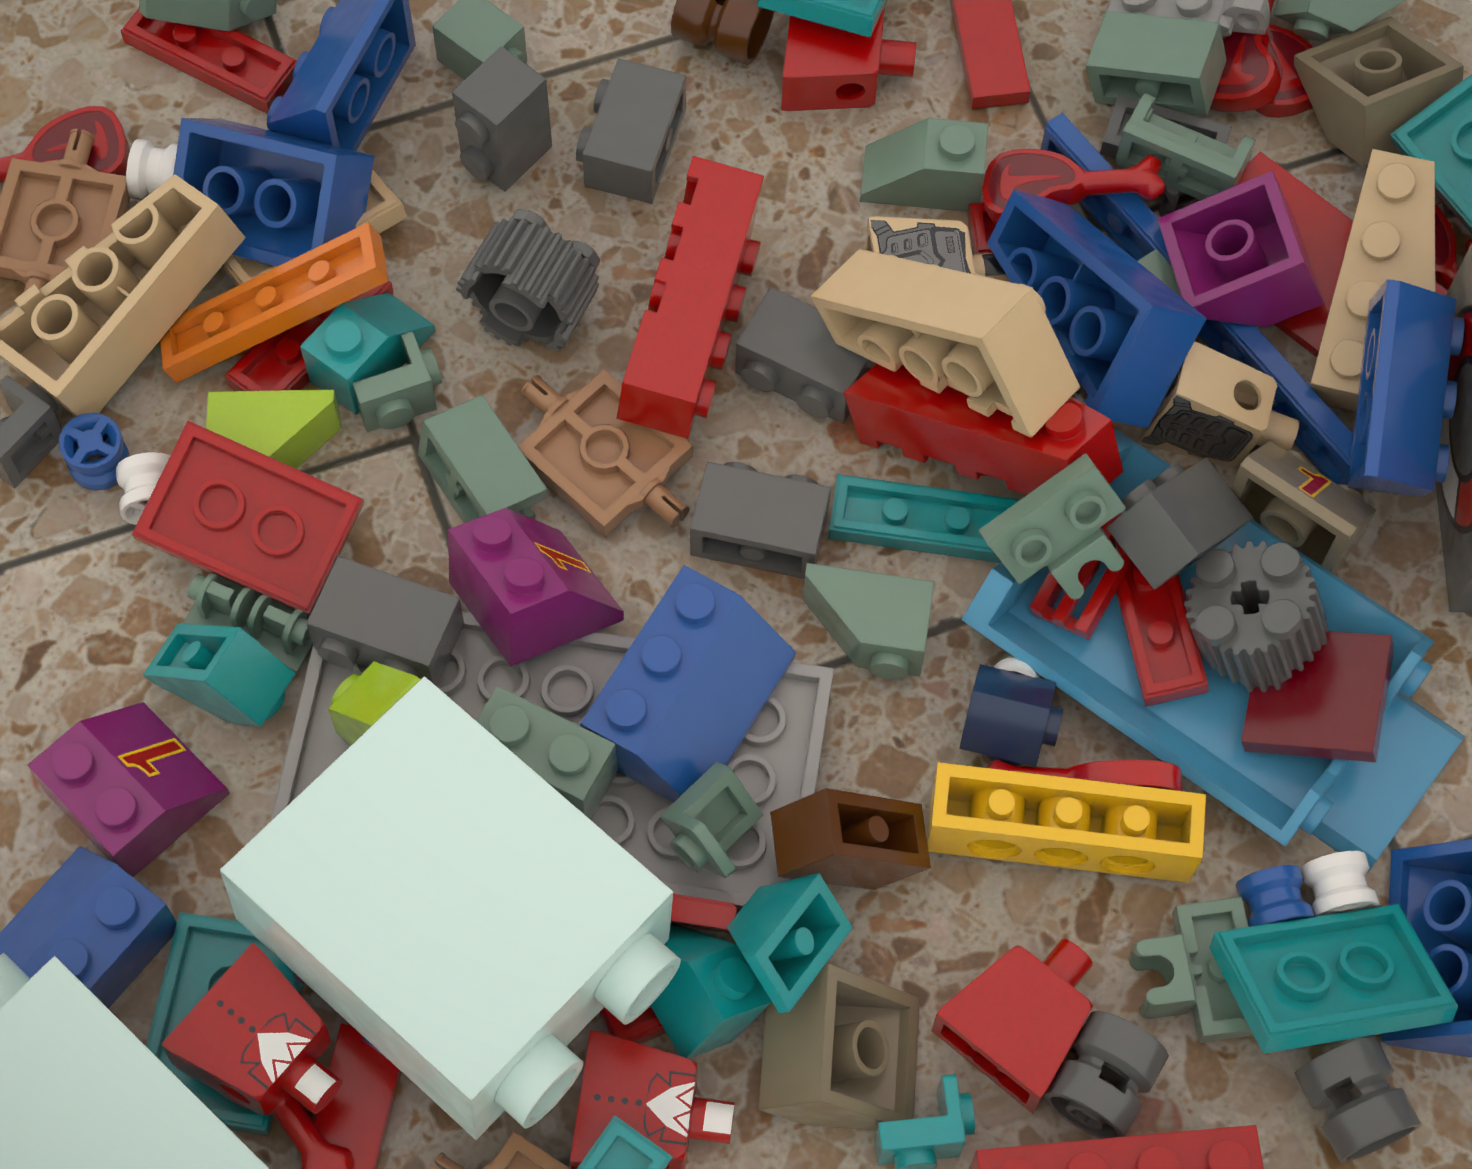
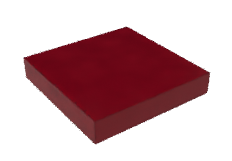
M1328 631L1325 633L1327 644L1321 645L1320 651L1317 650L1315 653L1312 651L1314 659L1312 662L1305 660L1302 671L1292 670V677L1281 683V689L1276 690L1273 685H1270L1267 692H1262L1260 687L1255 686L1249 695L1241 743L1244 751L1376 763L1395 647L1392 635Z

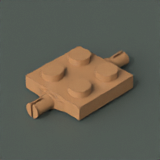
M78 129L70 130L67 147L61 160L34 162L16 158L11 159L0 195V277L22 281L26 284L24 292L34 284L39 289L45 286L69 267L65 262L68 257L82 246L89 249L100 243L113 232L111 224L127 212L131 197H129L127 191L126 176L99 172L87 165L93 143L95 142V136L82 129L81 134Z
M603 369L583 388L568 393L563 397L550 387L540 375H535L531 378L532 384L529 381L525 383L521 390V395L527 398L545 415L539 427L518 445L519 449L539 478L604 537L632 512L646 505L664 519L671 528L679 525V519L683 521L686 518L690 508L683 504L665 486L668 479L693 457V445L683 437L616 419L622 383L606 369Z

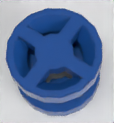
M99 413L82 414L69 421L63 427L59 436V450L76 483L83 488L93 491L107 490L118 485L116 467L119 462L131 455L116 422L108 416ZM97 454H101L104 456L103 458H99L97 460H91L89 462L87 461L89 456H95Z
M1280 865L1251 873L1237 881L1235 886L1238 896L1242 897V900L1248 904L1251 913L1247 921L1248 927L1315 917L1312 906L1303 901L1300 892L1304 878L1299 866Z

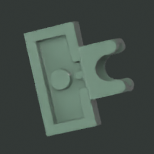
M1085 453L980 528L979 531L988 546L1019 584L1047 566L1068 596L1072 599H1079L1084 594V588L1078 580V572L1085 563L1093 560L1102 561L1111 571H1119L1123 567L1124 560L1101 526L1124 511L1126 507L1087 453Z
M1242 897L1176 905L1172 912L1176 935L1140 940L1130 950L1129 964L1134 970H1154L1159 972L1166 981L1165 986L1152 988L1147 992L1144 1002L1139 1008L1140 1015L1146 1019L1187 1014L1191 1009L1199 1043L1254 1036L1209 948L1214 932L1248 927Z

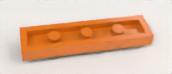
M369 222L183 312L160 340L163 371L178 383L388 282L381 235Z

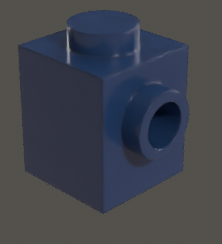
M980 664L972 690L959 749L986 755L991 761L999 760L1013 766L1024 764L1037 767L1042 744L1055 747L1064 709L1051 706L1056 682Z

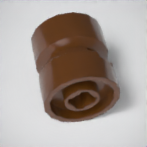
M676 0L671 20V33L677 38L700 47H705L714 42L718 54L749 65L756 58L764 44L773 20L774 11L758 7V0Z

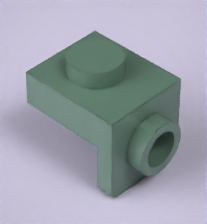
M413 331L400 335L406 366L352 383L359 413L367 433L380 428L395 429L402 427L415 416L437 409L433 386L442 383L439 367L431 348L420 351Z
M716 761L660 817L675 836L670 842L671 848L689 868L699 872L704 867L727 878L736 867L725 852L764 814L731 767Z

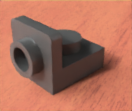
M6 375L0 381V390L13 414L0 420V478L15 489L59 443L62 427L55 415L58 405L48 393L34 383H30L25 388Z

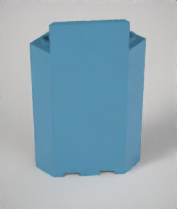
M1115 429L1114 433L1123 473L1110 483V486L1120 500H1122L1136 487L1148 479H1155L1171 465ZM1250 520L1215 549H1224L1230 552L1232 551V545L1238 544L1240 548H1244L1247 541H1252L1254 547H1258L1261 541H1266L1268 547L1275 543L1287 542L1254 520ZM1299 550L1297 551L1303 559L1304 565L1309 566L1312 577L1315 579L1327 618L1328 631L1392 635L1395 647L1376 763L1245 752L1241 739L1250 692H1247L1245 685H1242L1239 681L1237 683L1231 682L1229 675L1224 678L1220 677L1217 669L1212 670L1207 660L1204 661L1202 655L1201 659L1209 687L1208 693L1145 707L1116 593L1090 640H1087L1032 614L1029 607L1049 573L1047 566L1019 584L1001 562L991 569L961 619L1016 659L1028 664L1046 680L1056 682V687L1163 762L1177 765L1181 769L1183 776L1286 847L1299 829H1302L1310 836L1314 835L1337 852H1364L1370 867L1367 873L1465 738L1456 729L1410 699L1433 667L1424 661L1423 658L1435 641ZM1102 561L1093 580L1087 586L1071 615L1076 619L1080 618L1107 569L1106 564ZM1196 562L1179 573L1186 601L1188 600L1186 590L1193 588L1190 579L1197 577L1195 571ZM1064 589L1062 590L1056 603L1054 604V609H1057L1060 601L1062 600L1065 594Z

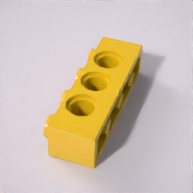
M938 762L931 790L927 830L928 851L1190 883L1203 858L1206 794Z

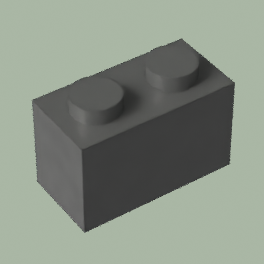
M500 46L452 91L456 117L455 126L458 131L461 152L460 159L464 167L475 178L481 181L489 179L506 192L552 147L547 80L504 47Z
M618 58L610 80L601 79L594 100V113L597 116L593 127L584 126L579 136L576 161L583 162L585 187L653 204L686 111V75Z
M771 286L736 342L735 373L741 375L746 383L759 391H774L796 401L803 411L814 417H829L844 424L850 414L843 392L877 364L837 345L816 307Z
M1204 458L1186 470L1179 462H1176L1155 479H1148L1121 500L1126 507V512L1111 523L1107 529L1155 590L1198 561L1207 551L1215 549L1254 517L1210 461Z
M707 462L690 527V555L805 579L807 563L817 564L828 518L831 487L819 485L817 481L804 475L792 474L780 477L760 473L752 466L740 462H727L723 465Z
M338 556L306 624L318 654L334 665L343 668H353L356 663L368 668L375 661L415 675L420 679L425 676L437 687L463 629L464 618L460 598Z

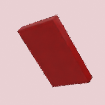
M187 421L137 522L132 536L135 540L209 573H215L236 585L253 589L259 595H267L272 598V601L292 610L300 609L305 611L307 616L310 617L337 557L340 556L364 505V499L193 422Z

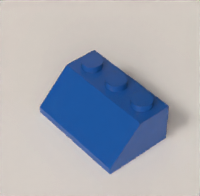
M339 0L336 7H329L322 18L319 36L310 52L304 51L296 62L293 81L283 97L278 96L269 109L267 115L268 130L356 151L416 46L409 0Z
M181 118L173 175H177L217 203L246 237L232 255L279 266L356 228L357 222L363 213L366 212L375 155L225 119Z
M1387 279L1369 300L1347 488L1425 497L1434 491L1435 482H1445L1449 466L1450 447L1447 444H1440L1442 420L1452 419L1457 396V382L1447 380L1450 355L1459 356L1464 336V318L1454 317L1455 298L1402 281Z
M683 565L581 721L580 727L616 744L618 772L666 799L675 802L716 761L728 766L795 659L796 652L741 595Z
M1472 839L1391 850L1389 905L1399 904L1455 999L1458 1009L1452 1022L1383 1033L1381 1042L1389 1046L1472 1058Z
M79 846L0 932V955L5 953L30 979L55 956L109 1009L174 936L177 921L166 903L117 864Z

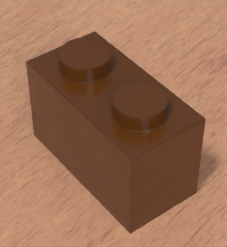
M825 788L770 812L778 877L795 879L820 873L826 884L876 890L931 868L922 804Z

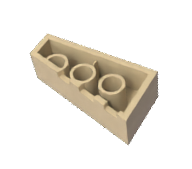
M1372 149L1310 385L1328 406L1356 412L1369 300L1387 279L1402 281L1435 292L1434 161Z
M173 175L111 224L113 232L100 243L89 249L82 246L68 257L65 262L69 267L45 286L39 289L34 284L14 300L18 307L0 320V359L29 382L42 388L53 400L76 417L87 413H100L246 238L217 203L177 175Z
M859 249L810 296L837 345L893 372H896L904 365L920 381L922 386L939 394L948 385L969 395L970 397L967 399L968 407L987 417H990L997 409L1013 416L1014 419L1011 421L1013 429L1030 438L1080 388L1045 314L1046 307L1044 301L1033 287L1025 284H1015L984 277L980 274H970L943 268L935 264H925L898 258L894 255H885Z

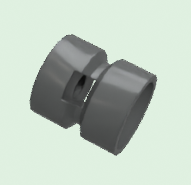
M1093 1011L1090 1013L1071 1047L1077 1059L1063 1061L1044 1099L1058 1115L1086 1133L1100 1139L1125 1137L1142 1107L1136 1094L1150 1092L1169 1055L1166 1048L1144 1029L1114 1014Z
M1375 1035L1361 1037L1338 1046L1309 1061L1294 1073L1311 1107L1315 1110L1326 1112L1328 1117L1322 1129L1339 1163L1358 1159L1386 1147L1409 1135L1422 1125L1405 1091L1402 1088L1390 1087L1388 1080L1394 1070ZM1357 1086L1363 1096L1353 1100L1350 1089Z

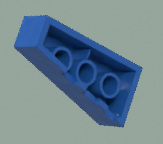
M1013 190L987 242L988 246L1011 283L1025 284L1033 287L1044 301L1046 307L1045 314L1077 381H1080L1088 394V397L1084 400L1085 404L1114 422L1148 428L1207 318L1067 203Z

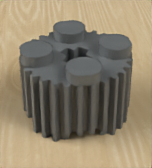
M517 209L509 221L504 218L500 223L495 222L494 226L491 227L458 281L456 291L461 293L463 299H473L471 304L481 309L480 313L483 316L479 322L484 326V331L492 332L497 340L503 339L509 346L512 344L520 346L523 340L529 341V339H532L536 344H540L541 341L545 343V347L548 350L553 349L560 352L565 347L597 292L599 276L594 273L600 264V258L589 245L579 241H565L559 232L552 233L545 220L531 210Z
M1247 541L1244 548H1240L1238 544L1232 545V551L1230 552L1224 549L1209 550L1196 562L1195 571L1197 577L1190 579L1193 588L1186 590L1188 598L1184 602L1187 611L1186 617L1204 661L1207 660L1212 670L1217 669L1220 677L1224 678L1229 675L1231 682L1237 683L1239 681L1242 685H1245L1247 692H1252L1255 687H1260L1262 692H1267L1270 685L1279 690L1281 689V683L1292 677V670L1302 671L1305 660L1313 661L1312 651L1314 653L1317 650L1320 651L1321 645L1327 644L1325 634L1328 632L1327 618L1315 579L1312 577L1309 566L1304 565L1299 552L1289 544L1280 542L1268 547L1266 541H1261L1258 547H1254L1252 541Z

